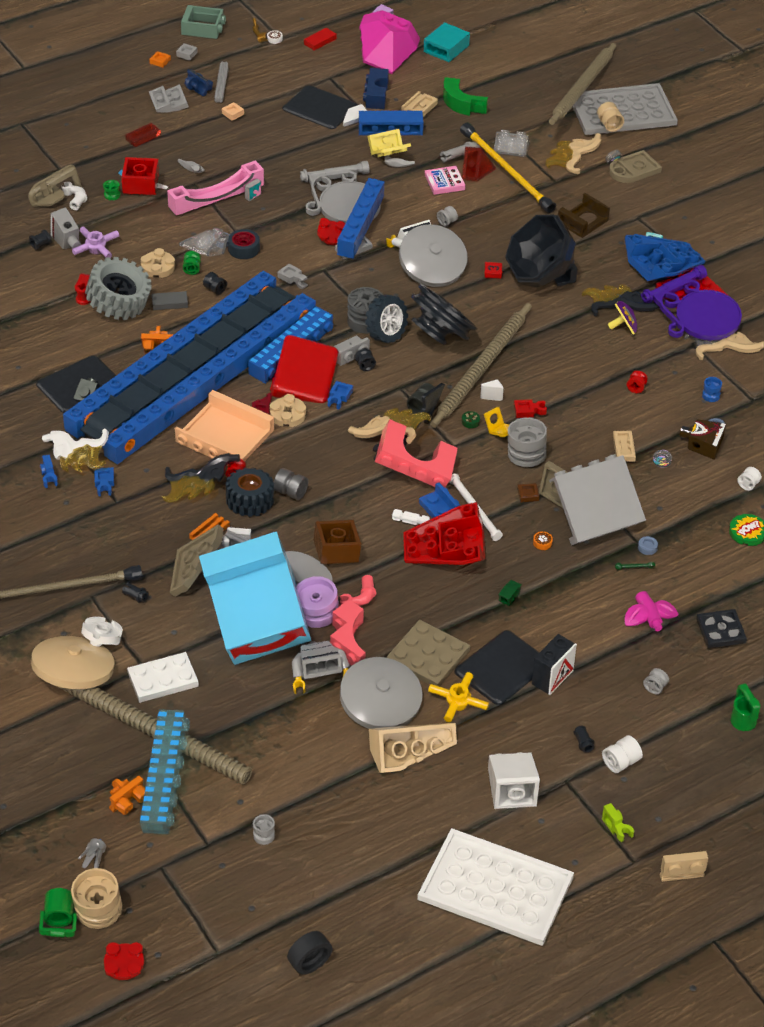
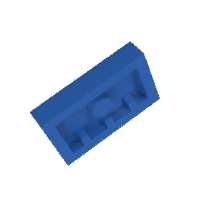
M440 482L435 484L434 492L419 498V504L431 518L460 506L458 500L454 499L448 489L443 487Z

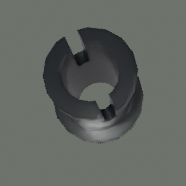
M128 582L122 589L124 595L136 599L138 603L145 602L149 596L146 588H139Z
M585 726L576 727L573 733L579 742V749L585 753L591 752L594 749L595 741L590 738Z

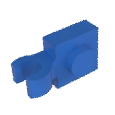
M50 454L42 456L43 464H40L41 474L45 475L43 477V485L45 488H48L47 483L54 482V485L57 486L58 480L54 474Z

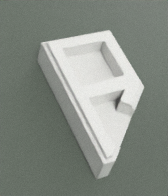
M361 104L349 108L343 121V126L359 122V111H367L365 107Z

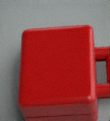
M287 335L283 341L276 373L270 388L272 396L282 398L287 394H292L301 401L326 403L329 398L338 359V349L304 338Z

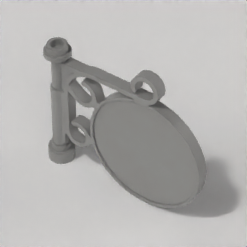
M360 161L356 165L327 168L319 171L307 172L306 169L300 171L301 181L308 182L309 180L311 192L315 200L306 204V213L315 216L322 212L330 221H343L346 224L365 186L364 183L356 182V174H369L368 161ZM342 178V182L331 185L330 179ZM322 181L327 185H321L319 182ZM316 184L317 189L323 191L320 196V201L318 200L316 191L314 189V186ZM315 203H316L317 209H314V210L310 209V208L315 207ZM380 204V206H379V208H378V210H377V212H376L374 218L379 214L380 209H381V204Z

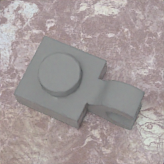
M291 264L286 265L277 272L278 278L290 284L295 282L300 289L308 286V284L303 282L307 277L302 274V270Z

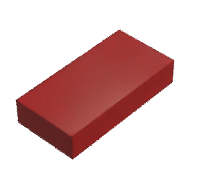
M324 28L305 38L304 45L315 51L336 40L337 34L328 28Z

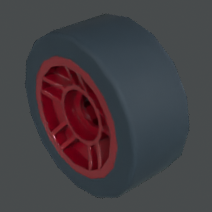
M240 229L229 235L228 252L231 256L238 259H250L258 255L260 251V237L257 233L248 229Z

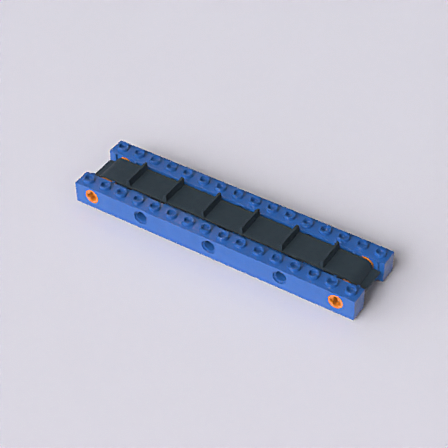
M265 271L260 272L63 414L65 431L77 439L85 436V434L93 439H99L103 434V429L108 430V440L103 446L104 456L119 464L209 397V393L212 390L217 391L245 370L251 358L316 307V300L303 293L295 297L280 287H276V277Z

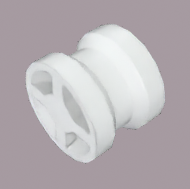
M747 467L744 473L738 477V483L743 489L750 491L761 481L762 477L756 468Z

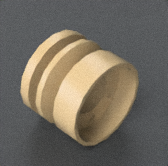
M93 868L85 870L76 877L72 884L71 893L77 918L80 922L89 928L95 929L105 928L116 922L121 915L123 905L115 876L105 869Z

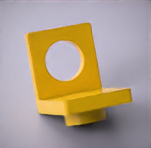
M499 407L484 413L489 434L499 437L508 436L510 424L504 423ZM495 413L498 419L495 424H492L490 417Z

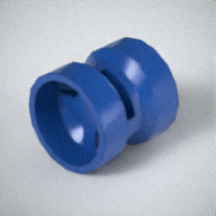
M708 377L705 379L702 393L704 400L716 402L720 399L722 381L719 378Z

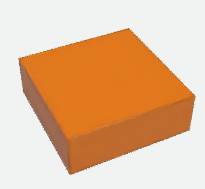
M157 51L149 59L150 64L163 68L171 60V55Z

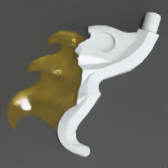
M103 429V434L99 439L81 438L79 441H75L64 431H51L50 434L42 436L43 442L53 441L54 456L57 460H60V466L64 471H69L67 468L69 464L75 470L82 472L80 468L82 465H87L89 468L97 470L106 463L104 460L100 462L98 459L102 446L108 440L109 431Z

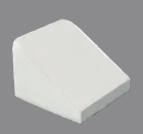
M499 380L481 384L480 398L495 401L503 400V386Z

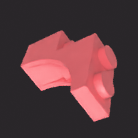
M348 599L333 611L332 625L337 631L330 635V643L334 647L342 649L347 656L349 664L354 665L365 659L366 652L358 646L354 639L356 630L363 623L364 609Z

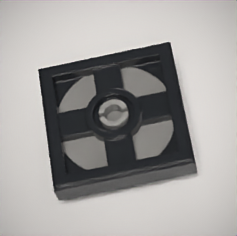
M735 609L697 614L696 620L707 648L746 643L747 637Z

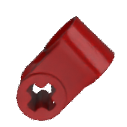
M81 273L75 285V291L77 292L76 302L80 305H87L91 302L87 300V294H85L90 277L89 274Z

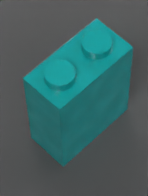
M444 22L424 39V52L450 62L469 46L470 32Z

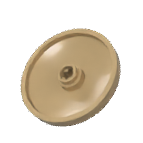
M59 636L44 640L34 648L31 666L38 677L52 685L68 689H87L99 686L110 679L114 669V658L107 648L103 645L93 646L90 644L89 639L76 636Z

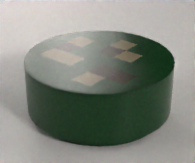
M468 411L462 415V425L464 427L476 428L479 426L480 415L478 413Z

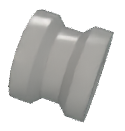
M447 206L444 210L437 212V219L442 226H447L450 222H455L458 219V215L452 206Z
M655 668L645 678L643 684L650 693L659 694L663 690V686L668 684L669 677L663 670Z

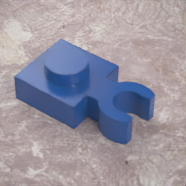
M336 381L330 391L328 407L336 403L337 409H340L342 401L347 402L352 394L353 385Z
M114 467L95 468V487H97L98 496H101L102 491H108V495L111 496V486H114Z

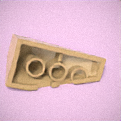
M456 723L369 729L370 751L379 772L401 771L432 754H437L456 745Z

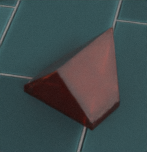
M465 146L463 180L479 181L496 170V167L482 148Z

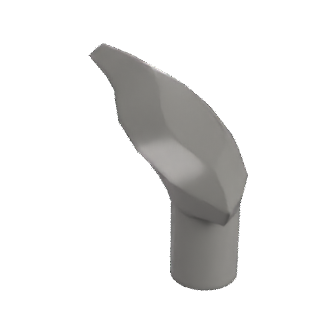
M390 155L384 157V162L391 167H406L415 164V161L391 158Z
M178 159V162L191 172L201 173L205 171L202 166L195 162Z

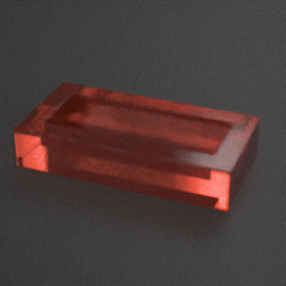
M149 123L125 134V140L134 147H137L160 136L161 130L154 124Z

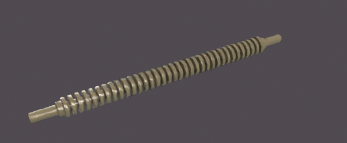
M612 43L608 48H604L554 108L549 124L554 125L558 119L564 118L612 58L616 44Z
M526 303L520 311L515 312L439 405L437 415L430 422L433 428H436L443 418L451 415L523 325L525 315L532 308L530 303Z

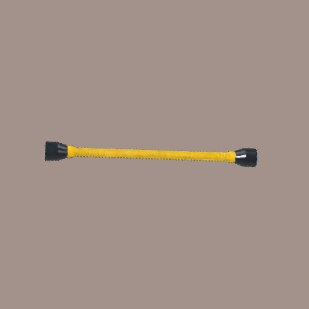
M469 122L461 126L460 132L465 137L475 141L529 191L547 214L555 210L556 203L540 194L479 137L475 128Z

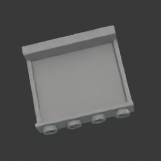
M616 454L605 457L606 461L599 462L598 459L589 462V466L584 468L582 465L571 468V472L568 473L565 470L554 473L555 477L549 480L550 483H555L573 535V537L569 538L571 546L646 521L623 455L616 457Z

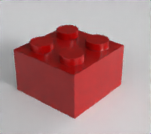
M125 157L121 177L122 192L126 194L156 195L159 179L158 159Z

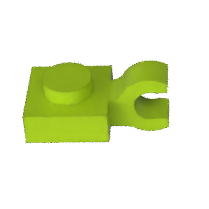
M611 803L605 805L602 820L612 834H616L617 839L621 842L624 841L623 833L629 834L632 838L634 829L630 825L622 823L623 817L621 812L616 810Z

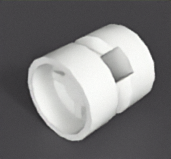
M625 736L617 741L615 745H610L602 752L605 764L614 773L621 772L629 765L639 761L643 756L640 745L631 736Z

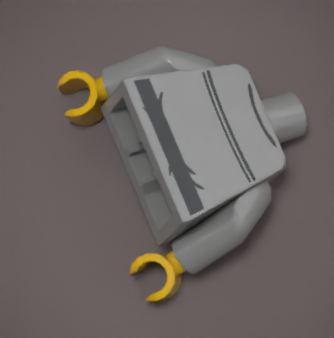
M312 641L307 645H302L301 653H298L292 661L293 679H295L293 683L294 693L296 694L297 687H302L303 694L305 693V682L302 678L308 679L341 673L342 671L345 674L350 668L345 652L334 647L329 641L318 643Z

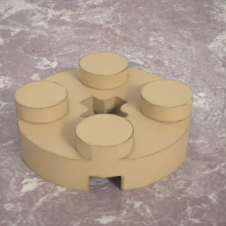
M157 248L153 252L141 257V267L144 268L143 273L147 272L149 277H153V275H159V278L167 277L174 272L175 258L170 253L164 252L163 249Z
M287 394L270 404V415L274 417L275 424L279 426L289 424V427H294L305 420L306 405L300 399L295 398L294 395Z

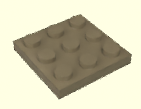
M419 619L386 658L404 664L413 671L419 680L429 685L440 686L470 651V645Z

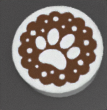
M270 31L267 34L268 42L272 44L282 42V33L280 31Z

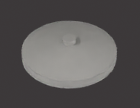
M429 224L413 228L405 235L400 245L399 259L404 271L413 280L426 286L442 287L452 284L463 274L467 264V251L462 240L454 232L439 225Z
M372 657L355 663L346 671L341 681L340 701L348 716L356 723L368 729L405 726L418 714L422 702V687L417 676L404 664L390 658Z

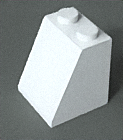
M519 752L489 755L488 771L494 809L537 806L540 779L532 753Z

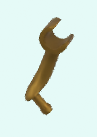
M253 18V31L257 35L258 42L268 41L265 36L266 32H259L256 18Z

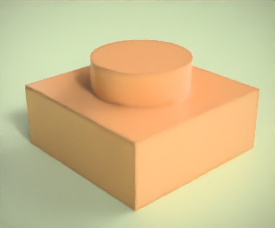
M233 102L222 108V114L233 121L244 115V109Z

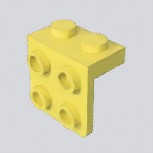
M399 129L368 136L371 155L377 154V157L407 151V147H411V143L402 144Z

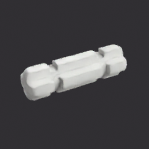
M395 509L392 514L393 520H402L404 523L413 525L422 524L430 520L429 516L422 515L421 517L420 514L407 511L403 513L399 509Z

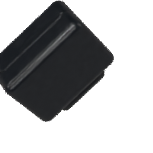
M307 85L290 99L282 109L285 112L328 129H335L344 121L348 109L358 106V104L317 87Z
M91 355L38 380L36 386L62 413H65L80 402L74 399L81 378L85 380L92 378L97 380L100 386H103L117 375L97 356Z
M504 630L458 665L454 673L462 680L467 672L472 673L473 678L469 685L493 704L501 705L532 681L534 658L540 652L513 632Z

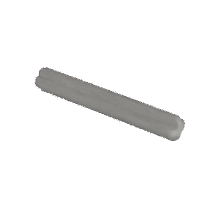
M222 61L220 63L214 97L216 103L223 102L228 62Z

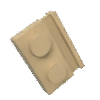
M418 91L402 105L401 111H423L424 117L438 104V99L425 93L422 95Z
M701 851L663 856L660 872L661 881L704 877V871H706L708 862L707 852Z

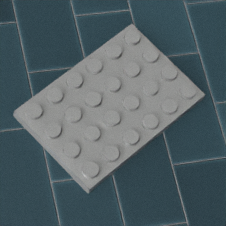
M660 83L585 91L573 105L585 135L610 132L606 130L597 115L598 108L605 102H613L624 117L623 126L615 132L669 127L677 125L678 121Z

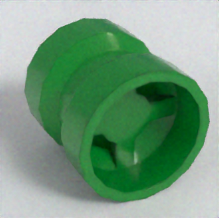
M188 251L185 253L183 271L186 274L194 275L199 272L201 256L198 252Z

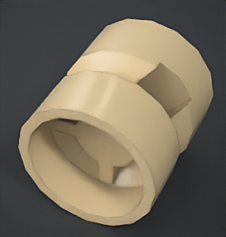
M605 102L598 108L597 115L606 130L615 132L623 126L624 117L613 102Z

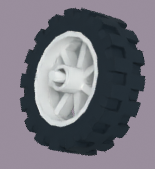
M384 294L375 298L372 304L370 303L369 311L366 312L367 320H365L371 338L385 343H393L396 339L401 338V334H404L405 326L408 324L407 306L404 305L405 302L397 296Z

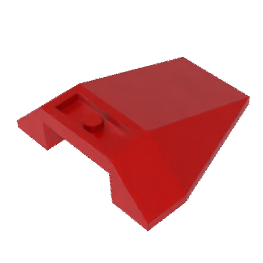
M477 502L457 506L403 532L405 563L464 565L485 560L484 529Z

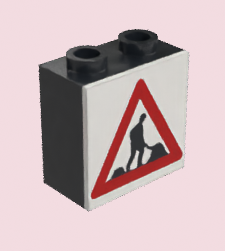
M557 634L534 658L532 685L551 695L573 672L577 644Z

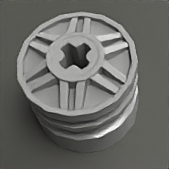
M520 418L509 425L508 458L511 462L522 467H532L539 465L545 460L547 427L545 424L534 418Z

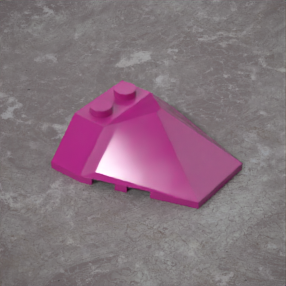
M383 10L364 15L359 26L363 63L375 68L389 69L390 74H393L402 65L403 61L407 60L416 51L420 41V37L410 21Z

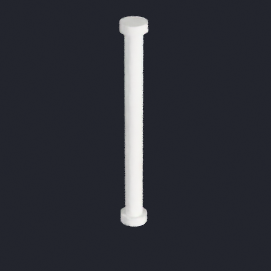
M452 474L449 481L450 484L457 488L468 504L476 502L461 483L458 474ZM478 505L482 523L490 532L491 538L494 541L499 540L503 535L502 532L496 529Z

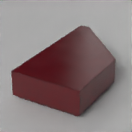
M272 393L266 394V397L261 400L257 399L252 402V407L270 415Z

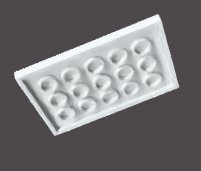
M451 828L418 893V900L543 946L573 880L574 872Z

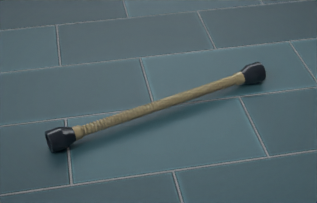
M130 566L123 571L109 575L104 574V576L99 575L84 579L79 578V580H66V582L41 584V586H28V588L23 587V589L3 590V592L0 591V598L21 596L23 594L28 595V593L33 594L36 592L41 593V591H53L61 588L66 589V587L84 586V584L91 585L104 581L109 582V580L140 581L143 580L141 566Z

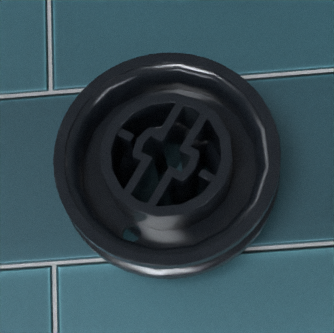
M420 283L418 285L420 288L419 293H412L410 297L421 306L422 314L420 317H413L411 320L443 345L447 344L445 340L447 334L454 335L456 333L468 341L470 339L468 336L469 331H476L477 326L451 303Z

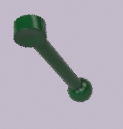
M618 562L615 564V569L617 570L622 568L656 567L655 562L642 564H621Z

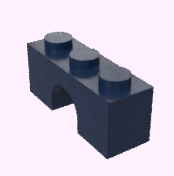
M370 68V73L366 74L363 102H366V108L385 110L389 69Z

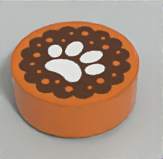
M542 531L534 535L533 545L537 549L547 550L551 548L553 542L551 534Z

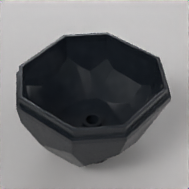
M535 215L511 236L505 258L519 283L537 288L555 282L573 266L576 243L558 215Z

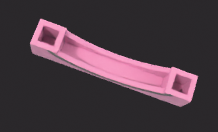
M257 161L241 165V169L233 176L214 186L203 189H185L183 186L167 190L168 207L175 215H179L245 192V185L255 179H259L261 186H263L264 169Z

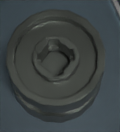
M423 383L407 399V407L415 416L423 408L422 395L433 389V385Z

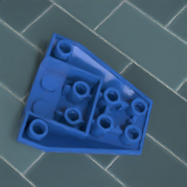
M638 234L625 236L628 262L647 281L671 278L687 272L698 265L705 264V260L701 257L700 253L696 252L687 242Z

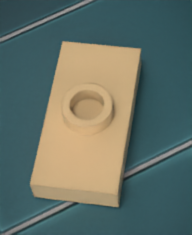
M613 431L616 457L623 455L625 461H635L636 455L632 431Z

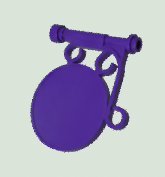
M703 265L694 267L691 272L671 280L654 290L645 289L641 293V298L644 302L650 303L654 301L661 311L673 322L669 325L668 333L674 338L683 336L685 331L698 339L720 340L734 334L740 326L742 313L739 305L733 298L714 290H699L700 284L696 280L707 277V271ZM688 286H694V287H696V288H695V289H691V288H689ZM684 289L687 295L679 300V296L675 292ZM666 297L675 300V302L665 300V304H663V299ZM666 307H677L676 317ZM677 326L680 329V331L677 332L673 331L672 329L676 328Z

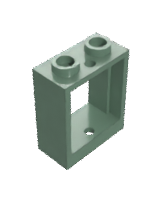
M188 5L181 20V35L217 39L219 33H222L223 25L226 22V15H224L223 9ZM193 21L210 22L215 24L199 23Z

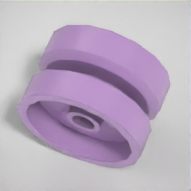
M310 577L298 583L296 588L307 626L321 628L331 624L333 611L339 607L338 592L335 584L330 579L324 577Z

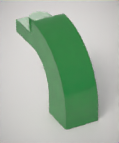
M445 77L443 100L450 109L470 116L471 112L487 113L488 97L468 95L460 90V79Z

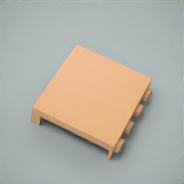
M212 390L209 393V403L183 429L175 428V439L179 444L210 458L231 453L239 454L240 459L246 461L274 431V417Z

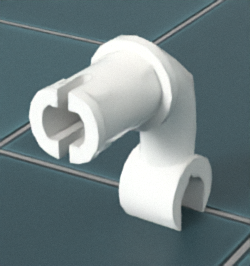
M64 182V186H61L65 196L75 194V197L70 202L71 209L78 210L82 203L87 201V194L82 187L73 186L71 182Z

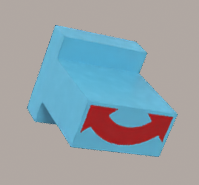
M277 531L199 556L204 577L210 588L224 644L234 665L312 641L297 592L291 564Z

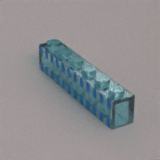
M159 709L140 818L143 833L169 834L170 826L174 825V813L172 811L173 807L177 806V794L175 793L176 788L180 787L181 780L178 774L179 769L183 768L182 750L186 749L187 744L185 731H189L190 725L184 710Z

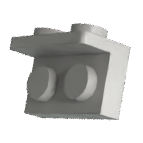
M356 335L333 346L339 351L337 363L342 366L354 360L359 350L369 349L370 340L367 337L360 339Z

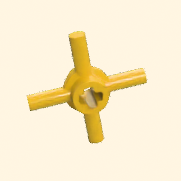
M467 672L462 682L452 685L450 689L430 684L428 692L446 697L449 703V708L444 716L446 722H451L456 711L464 710L467 705L484 710L488 709L489 702L471 697L468 691V686L473 678L472 673Z

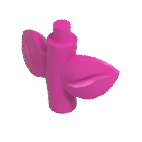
M642 591L635 597L638 604L631 606L626 612L625 625L636 626L648 621L651 628H654L655 631L662 630L661 618L672 619L679 614L671 603L664 600L654 603L646 591Z

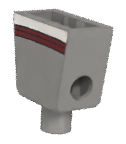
M65 207L51 213V236L62 249H73L81 245L79 241V228Z

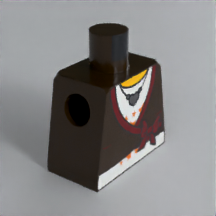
M698 419L695 421L693 428L682 426L680 437L689 439L687 447L689 450L715 460L724 438L726 424Z

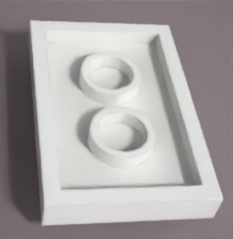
M186 652L127 668L139 703L199 687L198 679Z

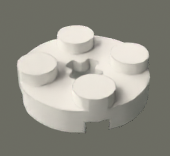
M89 617L85 620V623L83 622L81 633L90 640V644L93 646H101L102 644L118 645L123 631L121 625L113 620L111 623L105 622L106 618Z

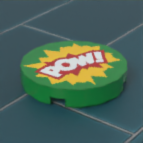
M752 514L738 515L730 523L729 534L739 544L745 543L748 544L747 546L759 545L764 542V520Z

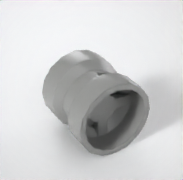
M262 814L253 820V837L258 844H270L275 838V822L271 816Z

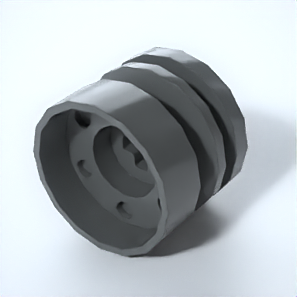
M360 287L351 291L348 295L347 323L353 331L365 334L370 333L366 329V312L369 311L370 303L372 304L373 300L378 298L379 295H383L379 290L372 287Z

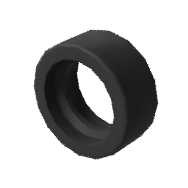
M312 931L300 937L291 946L287 958L299 974H309L320 968L329 959L333 948L323 933Z

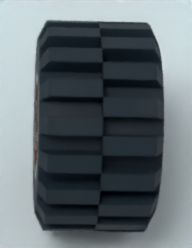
M244 468L230 474L226 482V504L230 510H233L236 514L240 513L241 516L248 515V517H252V515L259 516L260 513L264 514L267 510H270L271 505H273L274 482L267 472L264 473L263 470H256V468Z

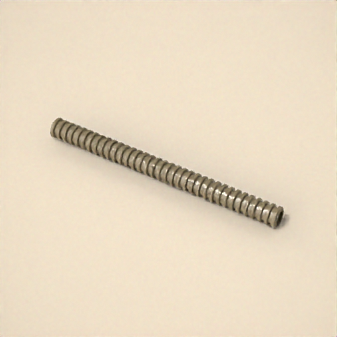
M58 687L75 697H79L80 700H84L86 703L99 708L101 711L116 717V719L126 722V724L137 728V730H142L143 733L162 740L164 744L174 747V749L185 753L187 756L190 755L191 758L201 761L202 764L212 767V769L217 770L219 773L223 772V775H228L231 779L234 778L240 784H245L251 777L252 768L250 766L246 767L244 763L241 764L240 761H235L234 758L224 755L223 752H219L217 749L213 750V747H208L207 744L197 741L196 738H192L184 732H180V736L172 735V731L180 730L170 727L169 724H165V726L156 725L157 721H160L159 719H154L152 715L149 716L148 713L138 710V708L123 702L121 699H117V697L102 691L100 688L68 689ZM155 730H164L163 735H155ZM171 740H179V745H170Z

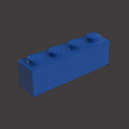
M359 111V135H373L396 129L400 130V135H423V111Z

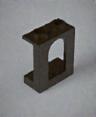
M583 193L582 203L570 211L564 207L560 208L558 216L568 230L583 238L609 220L610 207ZM584 213H592L597 218L588 224L587 221L579 216Z

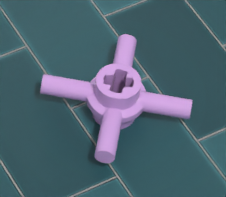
M85 227L80 228L79 231L87 239L85 244L72 249L74 255L89 249V252L92 254L102 253L106 258L112 257V254L105 248L107 241L119 237L117 230L103 236L101 232H89Z

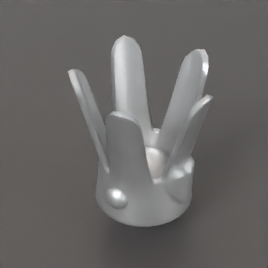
M91 839L86 850L79 856L78 859H81L86 854L82 864L83 868L89 865L94 856H96L94 868L99 867L102 853L106 849V844L101 839Z

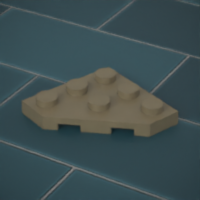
M216 525L177 549L170 593L176 597L186 592L201 573L202 566L199 556L216 551L222 543L224 528L220 525Z

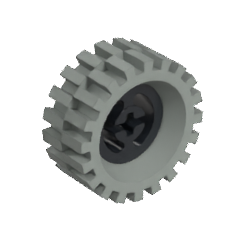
M107 257L104 261L101 259L97 264L95 263L85 290L87 300L91 301L90 305L93 308L97 307V312L101 313L103 311L106 317L113 315L114 319L118 320L119 317L127 320L129 316L134 318L136 314H141L151 291V279H148V273H143L144 268L141 266L136 267L135 262L128 263L126 258H123L121 261L118 257H114L113 260Z

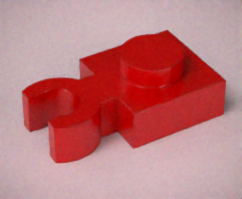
M532 399L514 400L516 418L534 417L535 413L546 415V402L541 400L533 403Z

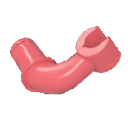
M370 575L363 576L361 594L356 597H352L350 594H342L340 596V604L342 605L348 599L358 606L368 604L376 595L373 577Z

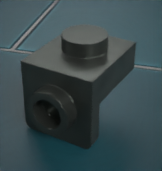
M81 378L74 399L82 401L101 387L98 381L92 378H88V380Z

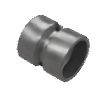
M286 468L280 469L274 479L275 491L282 494L287 493L289 497L300 500L304 496L308 487L307 477L300 474L295 475L293 471Z

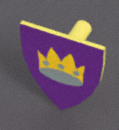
M622 301L617 302L615 306L621 315L608 323L610 329H613L626 322L632 334H635L637 331V321L634 311Z

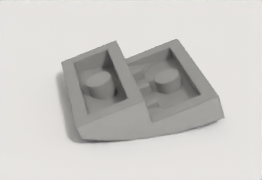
M180 84L167 90L164 89V86L149 91L156 112H173L189 107Z

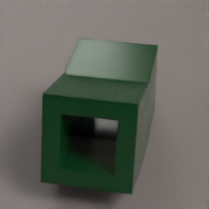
M510 580L498 594L499 602L510 606L520 594L522 584Z

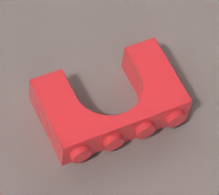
M389 419L382 431L375 462L434 487L436 483L440 482L446 488L452 477L458 448L440 441L433 452L431 461L418 460L406 451L403 444L407 426Z

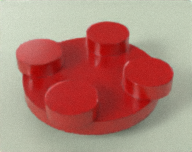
M321 218L317 235L324 243L337 245L338 237L345 223L343 221L335 222L327 218Z
M138 942L132 944L109 943L106 946V955L104 957L106 975L117 980H128L139 975L144 966L142 945Z

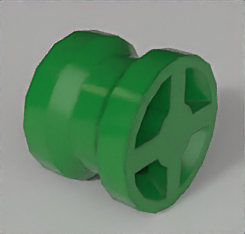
M116 180L104 182L105 199L117 200L120 197L119 182Z

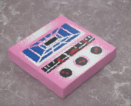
M456 166L425 170V177L434 195L465 190V183Z

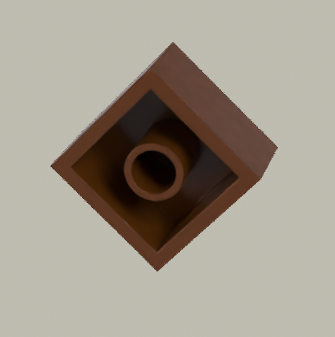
M354 520L315 522L313 540L320 564L359 562L361 542Z

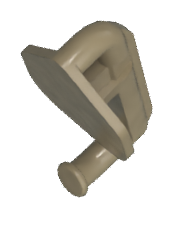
M70 164L36 183L28 194L31 206H52L63 200L65 194L56 184L69 177H72L73 186L82 187L76 167Z

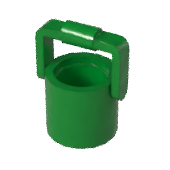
M746 683L737 687L736 699L734 700L730 719L731 724L740 731H750L756 727L761 706Z
M54 888L46 892L44 911L40 910L39 933L41 935L50 937H73L75 935L77 913H73L74 902L70 890ZM43 919L46 924L53 927H64L72 922V929L43 928Z

